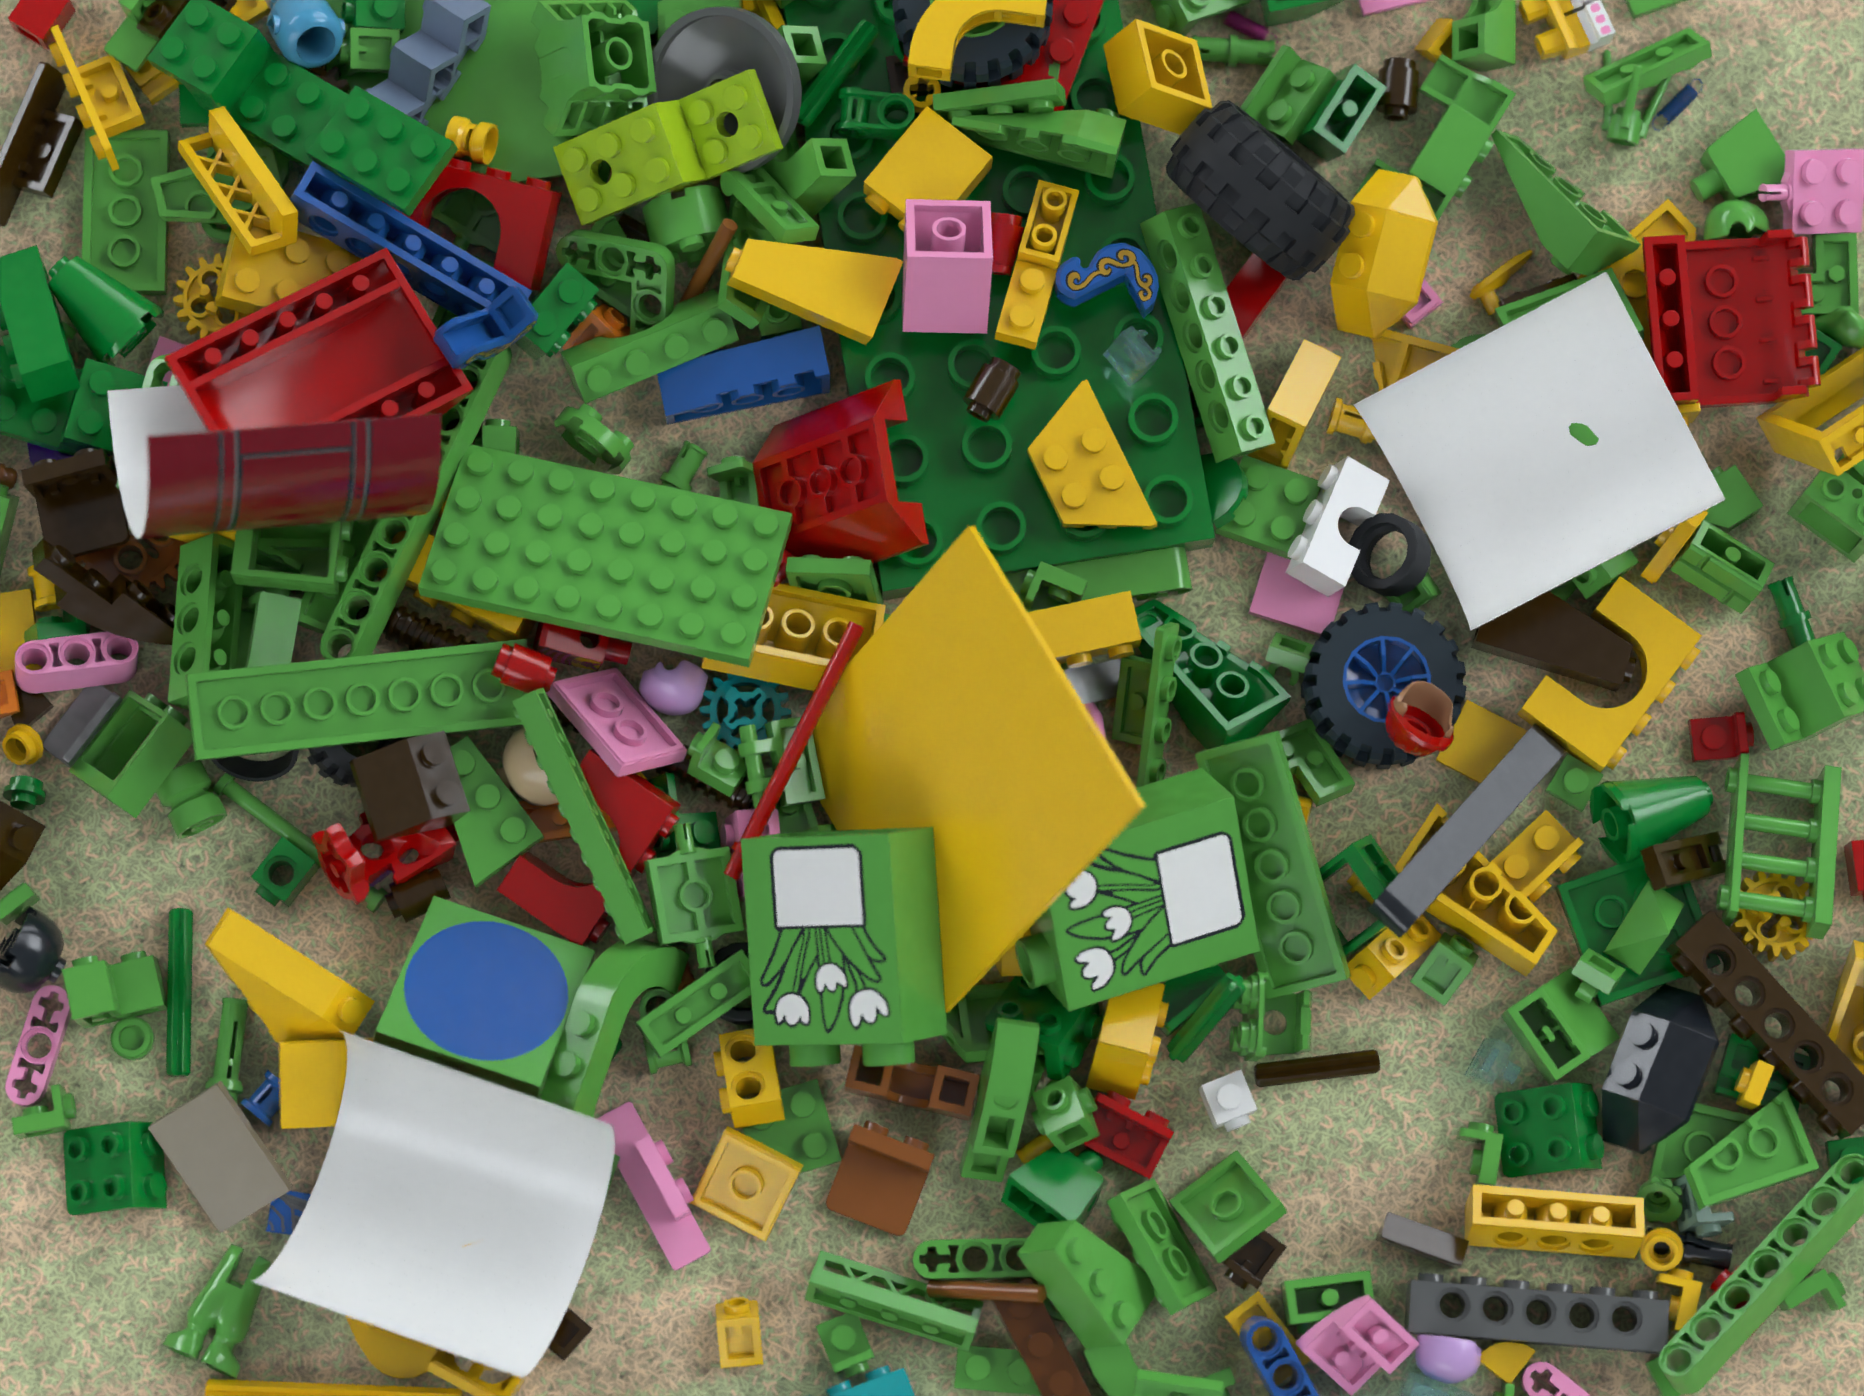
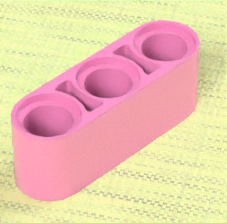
M107 631L28 641L19 646L15 653V681L21 690L35 694L127 682L137 672L139 644L137 640L118 636ZM119 653L126 655L128 658L115 660L110 656ZM71 659H81L85 663L82 665H72L68 661ZM38 664L43 668L34 671L27 669L25 666Z

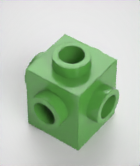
M1071 1076L1059 1081H1051L1044 1088L1032 1093L1037 1110L1032 1112L1034 1122L1042 1135L1046 1134L1061 1153L1100 1136L1092 1112L1097 1110L1096 1102L1087 1087L1081 1089Z

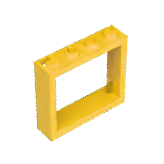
M1864 347L1820 375L1821 386L1809 388V397L1779 402L1756 417L1775 453L1835 476L1841 475L1864 459V404L1824 431L1816 429L1864 397ZM1841 448L1845 457L1837 462L1834 457V451Z

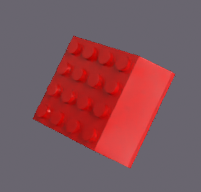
M387 247L164 357V361L207 431L441 414L442 416L473 392V387L462 369L452 368L435 343L434 333L437 329Z

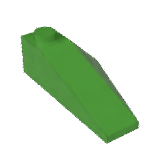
M1097 108L1095 112L1083 109L1042 113L954 116L951 125L975 143L1112 179L1127 120L1119 118L1120 115L1115 111Z
M1497 129L1491 135L1541 244L1553 255L1550 261L1555 267L1567 275L1575 272L1591 276L1638 249L1641 244L1613 216L1605 210L1599 212L1591 205L1582 202L1581 200L1586 194L1576 185H1571L1563 178L1553 177V174L1556 172L1555 167L1521 138Z

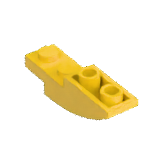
M1042 180L1038 181L997 325L995 340L1033 350L1036 349L1054 288L1055 276L1060 266L1079 190Z

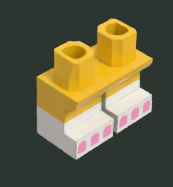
M1522 0L1518 5V11L1526 25L1545 18L1550 30L1536 35L1534 38L1535 48L1542 60L1560 55L1563 56L1564 60L1603 47L1611 43L1616 33L1601 0Z

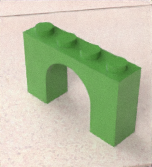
M781 25L777 30L786 40L795 57L801 79V90H803L805 85L827 64L818 27ZM795 129L784 148L771 161L759 167L765 169L811 218L856 177L847 139L810 138L800 148Z

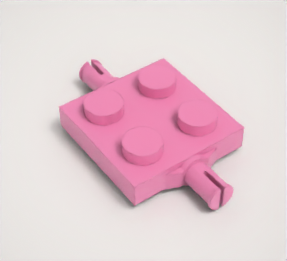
M1864 149L1785 150V171L1781 184H1761L1758 191L1772 193L1758 194V197L1762 202L1780 201L1783 210V229H1792L1794 234L1862 232Z

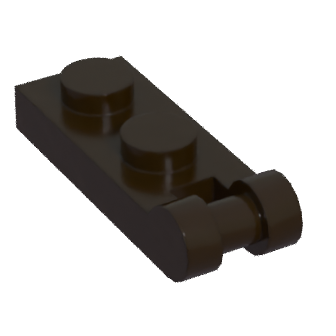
M1716 831L1652 845L1640 850L1645 863L1646 874L1651 880L1654 891L1705 879L1710 880L1725 875L1726 860L1723 859L1719 845L1723 844L1719 832Z

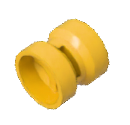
M456 115L449 121L445 137L453 141L458 148L453 158L461 159L464 156H468L475 163L488 165L493 160L497 150L499 131L496 124L484 121L474 124L469 118Z

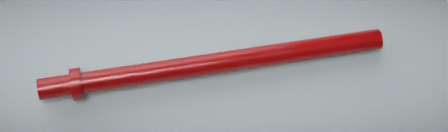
M849 621L741 839L762 835L865 629L864 627ZM741 839L739 843L734 841L731 847L734 852L723 874L739 881L743 873Z

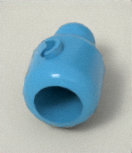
M270 0L271 11L266 26H268L274 42L287 60L302 68L309 69L321 67L329 63L338 54L343 43V37H345V23L343 19L337 17L326 0Z

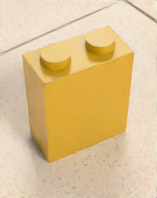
M926 106L865 179L864 194L867 195L865 200L878 213L885 215L888 212L900 221L898 226L904 232L906 199L966 200L992 169L993 156Z

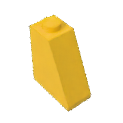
M1306 339L1303 340L1266 412L1276 443L1252 452L1247 456L1284 469L1288 468L1342 358L1341 356L1323 346L1316 345Z

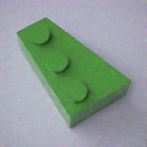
M1076 1220L1037 1224L1017 1253L1037 1283L1045 1286L1046 1295L1085 1349L1123 1345L1155 1297L1154 1285L1145 1271Z

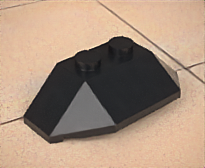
M1664 984L1633 1009L1602 1086V1133L1604 1142L1643 1155L1652 1148V1145L1666 1139L1689 1122L1720 1044L1707 1009L1706 1001L1701 995Z

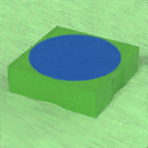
M434 896L377 1025L374 1042L540 1100L572 1003L585 974L593 964L595 950Z

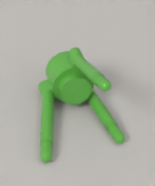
M1609 50L1603 52V67L1611 64V52ZM1639 64L1635 65L1625 107H1617L1616 113L1613 114V104L1609 106L1604 105V119L1601 130L1607 131L1606 140L1611 143L1636 147L1639 144V139H1646L1649 125L1672 76L1662 80L1658 85L1643 118L1640 119L1641 112L1634 109L1642 66Z

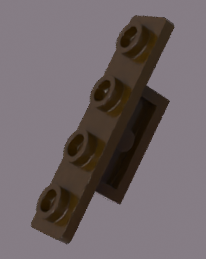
M39 62L0 151V226L3 227L7 225L21 191L53 198L83 129V124L78 118L56 112L66 85L62 78L63 74L46 62Z

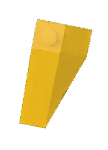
M230 908L226 909L205 942V946L229 979L238 986L248 1000L247 1004L254 1013L258 1014L269 1029L268 1033L277 1043L278 1041L345 1039L341 1031L354 1035L375 1003L373 999Z

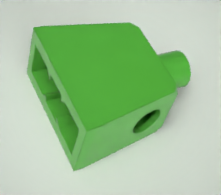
M1757 109L1750 112L1704 151L1700 162L1706 172L1690 180L1689 183L1693 194L1700 202H1704L1719 192L1725 201L1736 199L1752 201L1759 198L1758 194L1772 193L1758 191L1761 184H1781L1785 171V154Z

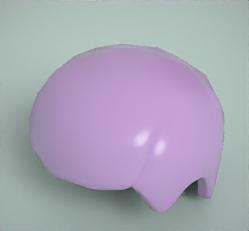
M682 660L672 670L665 669L663 663L658 662L655 668L643 672L639 690L642 698L652 709L671 716L685 715L691 713L699 706L703 698L708 676L701 667L686 660Z
M1417 1335L1416 1340L1420 1344L1415 1349V1360L1418 1368L1425 1376L1441 1384H1455L1470 1378L1477 1372L1481 1361V1348L1477 1347L1475 1342L1445 1336Z

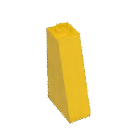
M748 238L741 249L733 248L724 270L731 273L726 285L866 345L874 335L904 261L893 257Z

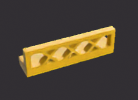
M225 106L209 110V132L178 141L179 153L250 256L297 243L298 210ZM213 147L217 155L214 159L197 155L195 151ZM216 173L233 177L235 181L231 186L216 182L213 178ZM234 199L251 203L254 206L252 211L247 212L233 208L232 203ZM253 226L270 230L272 234L255 239L250 231Z

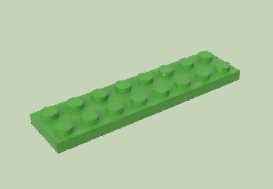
M518 639L186 674L185 681L195 761L403 739L445 731V734L523 726L522 722L518 721L514 715V704L512 701L527 693L499 683L500 678L491 675L503 643L512 647L514 643L527 647V640Z

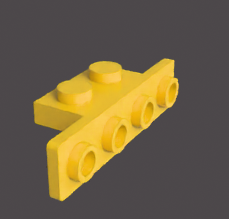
M55 25L50 29L56 42L48 45L58 68L66 65L69 73L62 75L71 99L77 96L81 99L82 104L75 106L84 129L93 127L96 135L89 137L98 161L106 158L112 172L118 170L120 167L108 138L145 124L142 112L119 61L107 55L76 67L58 25Z

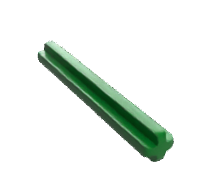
M175 908L169 911L166 1073L171 1077L189 1076L191 1070L193 913L187 908Z

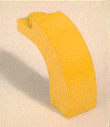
M935 0L924 12L914 31L908 59V76L950 82L954 54L957 45L966 33L979 25L990 22H1006L1044 28L1047 0Z

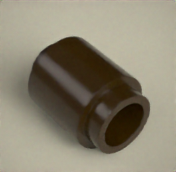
M1401 57L1387 58L1383 61V68L1378 71V81L1385 85L1387 89L1376 104V110L1384 114L1383 118L1386 120L1406 121L1409 115L1417 112L1420 73L1416 70V62L1414 60Z
M992 357L988 364L984 363L963 397L964 402L968 405L966 411L971 416L985 423H988L990 418L1000 420L1019 387L1017 380L1021 372L1010 363L1000 358Z
M437 867L429 871L426 869L406 882L395 884V882L390 883L389 887L392 892L384 895L394 918L403 916L406 923L425 915L434 896L445 900L451 898Z

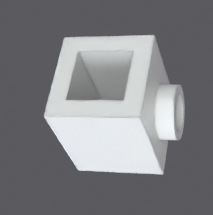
M1242 1070L1200 1086L1198 1090L1214 1129L1225 1125L1227 1132L1251 1123L1249 1116L1256 1112L1257 1107Z

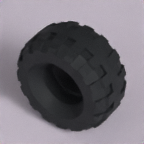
M1229 100L1220 101L1211 110L1204 109L1191 122L1171 148L1173 155L1166 165L1168 177L1228 233L1269 266L1292 281L1300 280L1309 271L1316 273L1350 233L1348 226L1355 216L1354 206L1280 139Z

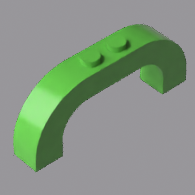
M637 939L626 945L621 940L607 948L591 965L577 990L540 1100L594 1118L596 1104L625 1019L633 1002L648 988L663 989L671 994H676L690 954L667 945L659 946L658 943L644 939ZM615 1154L607 1194L620 1156Z

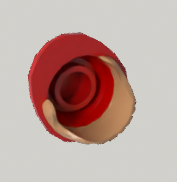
M1415 681L1405 687L1397 696L1392 697L1387 704L1388 713L1385 723L1387 732L1397 748L1402 749L1404 753L1426 756L1435 751H1444L1450 747L1454 739V726H1452L1453 702L1443 690L1425 681Z

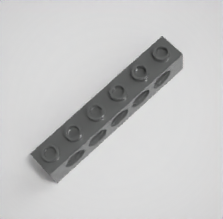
M1418 1273V1280L1407 1282L1404 1329L1414 1335H1435L1660 1354L1667 1345L1670 1300H1658V1292L1632 1290V1297L1615 1296V1288L1589 1287V1294L1572 1293L1573 1285L1547 1283L1546 1290L1529 1289V1281L1504 1280L1503 1287L1486 1286L1487 1278L1461 1276L1460 1284L1444 1282V1275L1435 1273ZM1445 1294H1452L1461 1302V1312L1456 1318H1449L1440 1310V1300ZM1487 1298H1496L1503 1304L1504 1315L1500 1321H1491L1484 1315L1483 1304ZM1531 1301H1538L1546 1308L1547 1317L1542 1325L1531 1323L1526 1316V1307ZM1574 1304L1584 1306L1589 1312L1590 1320L1585 1328H1577L1570 1322L1569 1311ZM1617 1308L1626 1309L1632 1316V1326L1627 1332L1619 1331L1612 1323V1314Z

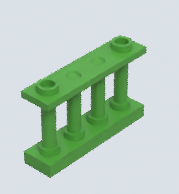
M1741 753L1735 766L1728 767L1725 776L1724 790L1731 793L1725 883L1724 885H1719L1716 909L1723 910L1722 921L1727 926L1732 924L1739 912V908L1800 917L1802 922H1807L1806 937L1823 940L1832 926L1842 767L1825 765L1818 778L1812 779L1809 783L1748 774L1750 754ZM1747 791L1808 799L1809 804H1814V816L1809 818L1808 821L1746 813ZM1744 830L1805 838L1806 843H1812L1811 857H1807L1804 861L1743 852ZM1746 869L1803 877V881L1809 883V895L1804 896L1803 900L1742 892L1740 891L1741 870Z

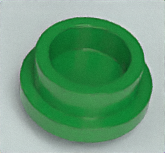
M19 775L10 778L9 785L4 787L3 797L10 801L12 807L29 811L34 810L36 805L45 803L46 793L43 791L44 784L41 780Z

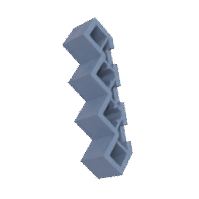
M424 0L421 30L405 39L399 40L393 45L390 52L391 63L388 79L365 91L427 126L429 121L423 118L436 98L444 101L462 74L456 69L469 49L476 52L485 39L491 5L484 0Z

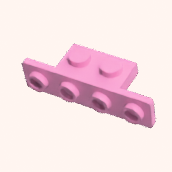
M626 1102L597 1118V1120L611 1124L614 1129V1154L620 1156L617 1166L672 1269L677 1271L710 1253L711 1248L687 1203L694 1200L682 1177L674 1181L667 1168V1165L674 1162L662 1139L655 1143L653 1142L634 1105L631 1102Z

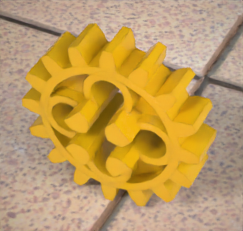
M220 253L215 254L214 263L208 264L203 257L198 258L200 265L198 270L195 271L188 266L185 268L189 277L188 281H176L177 288L183 292V295L173 297L174 304L183 308L176 315L180 322L189 321L186 330L190 335L200 330V339L249 315L229 310L231 314L235 315L234 320L228 324L221 322L223 316L218 306H214L215 298L209 286L204 284L208 277L216 276L217 286L219 285L224 264ZM198 303L206 304V311L201 314H197L193 310Z
M1757 871L1753 875V880L1746 877L1741 882L1740 891L1781 897L1779 892H1783L1787 898L1803 900L1804 896H1806L1805 892L1809 889V884L1804 883L1798 887L1794 884L1796 876H1788L1786 879H1783L1781 874L1770 873L1767 878L1764 872ZM1739 908V912L1735 917L1737 921L1729 929L1733 933H1742L1743 937L1740 941L1745 946L1748 943L1754 946L1752 954L1755 957L1762 951H1766L1768 960L1773 962L1779 957L1781 952L1782 956L1789 960L1796 954V950L1802 953L1810 945L1808 940L1813 939L1806 937L1807 922H1802L1800 917L1776 914L1778 921L1769 929L1767 933L1769 938H1766L1762 935L1761 928L1771 919L1773 913ZM1790 919L1797 922L1798 930L1790 927L1792 924Z

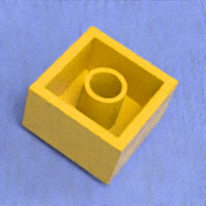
M1135 19L1103 45L1118 114L1180 135L1204 109L1211 110L1213 108L1197 40Z

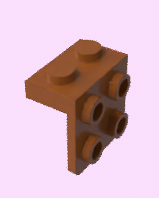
M866 1120L863 1127L854 1123L847 1148L826 1199V1206L830 1211L889 1234L902 1236L907 1231L935 1154L927 1152L930 1145L918 1139L905 1136L904 1142L888 1137L889 1129Z

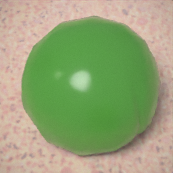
M1737 199L1724 201L1715 205L1708 212L1704 225L1703 241L1729 239L1732 236L1741 239L1752 238L1755 234L1763 235L1769 230V220L1764 211L1749 201Z

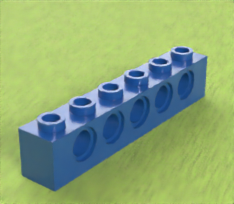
M314 161L311 162L290 197L291 202L298 210L299 223L360 259H364L387 247L414 291L457 316L466 315L488 307L509 286L520 287L527 298L532 293L530 289Z

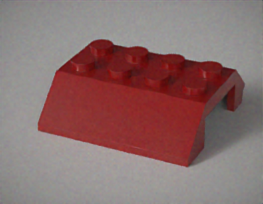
M1792 229L1767 230L1759 238L1686 242L1685 235L1642 238L1652 359L1676 405L1700 403V408L1774 404L1809 397V388L1821 386L1819 356L1805 355V351L1818 349L1815 315H1802L1801 311L1814 308L1811 274H1798V269L1810 267L1808 237H1795Z

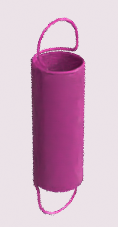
M1233 10L1229 12L1224 22L1228 27L1255 40H1265L1268 33H1271L1268 28Z

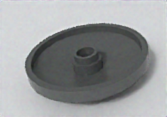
M720 6L691 12L681 17L665 31L652 53L657 92L647 96L648 105L657 102L679 100L745 70L755 69L783 147L787 144L793 134L800 114L801 79L795 57L789 45L772 24L748 10ZM729 112L725 116L724 127L730 135H734L737 132L738 120L734 114ZM781 150L733 170L740 171L741 173L755 170L771 161Z

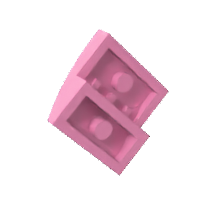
M1368 1294L1333 1311L1295 1342L1312 1361L1351 1396L1381 1367L1388 1374H1391L1420 1344Z

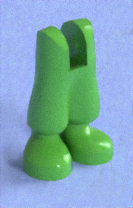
M231 1244L212 1276L187 1310V1327L183 1330L169 1333L162 1345L182 1356L197 1361L208 1331L215 1329L216 1333L213 1340L204 1352L200 1362L217 1372L236 1379L241 1368L233 1354V1348L235 1344L242 1342L247 1336L255 1306L263 1287L251 1281L263 1275L270 1268L271 1261L258 1256L248 1272L244 1285L231 1280L239 1267V1261L243 1255L244 1248Z

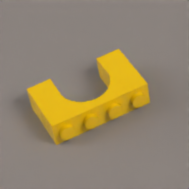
M1619 576L1590 616L1633 645L1632 649L1636 653L1641 666V683L1636 696L1628 703L1618 707L1598 708L1583 702L1546 675L1517 713L1519 717L1533 726L1536 723L1566 749L1568 753L1598 772H1601L1605 766L1611 770L1616 767L1627 752V749L1621 746L1630 733L1638 737L1652 718L1646 711L1653 701L1656 700L1661 704L1676 686V683L1671 680L1673 674L1679 667L1686 671L1701 652V650L1695 647L1702 637L1701 634L1621 576Z

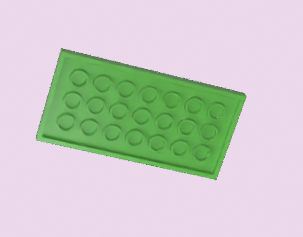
M470 444L460 460L418 589L420 596L750 667L790 533L793 517L792 513Z

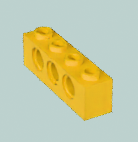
M1473 1184L1464 1206L1465 1239L1469 1241L1468 1246L1635 1259L1645 1237L1644 1198Z

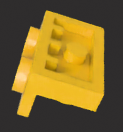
M1545 810L1492 861L1503 872L1502 876L1516 891L1520 890L1535 903L1552 886L1546 880L1557 869L1565 874L1582 858L1577 850L1584 844V841L1580 837L1575 840Z

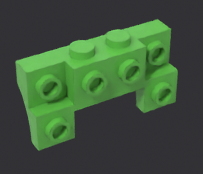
M1443 54L1439 56L1418 91L1446 109L1406 173L1420 179L1423 186L1422 189L1429 200L1437 221L1453 195L1460 199L1473 179V177L1467 174L1474 161L1482 164L1494 145V142L1489 140V137L1516 95L1515 92L1496 80L1471 71ZM1377 158L1354 196L1358 194L1378 169L1397 173L1402 172Z

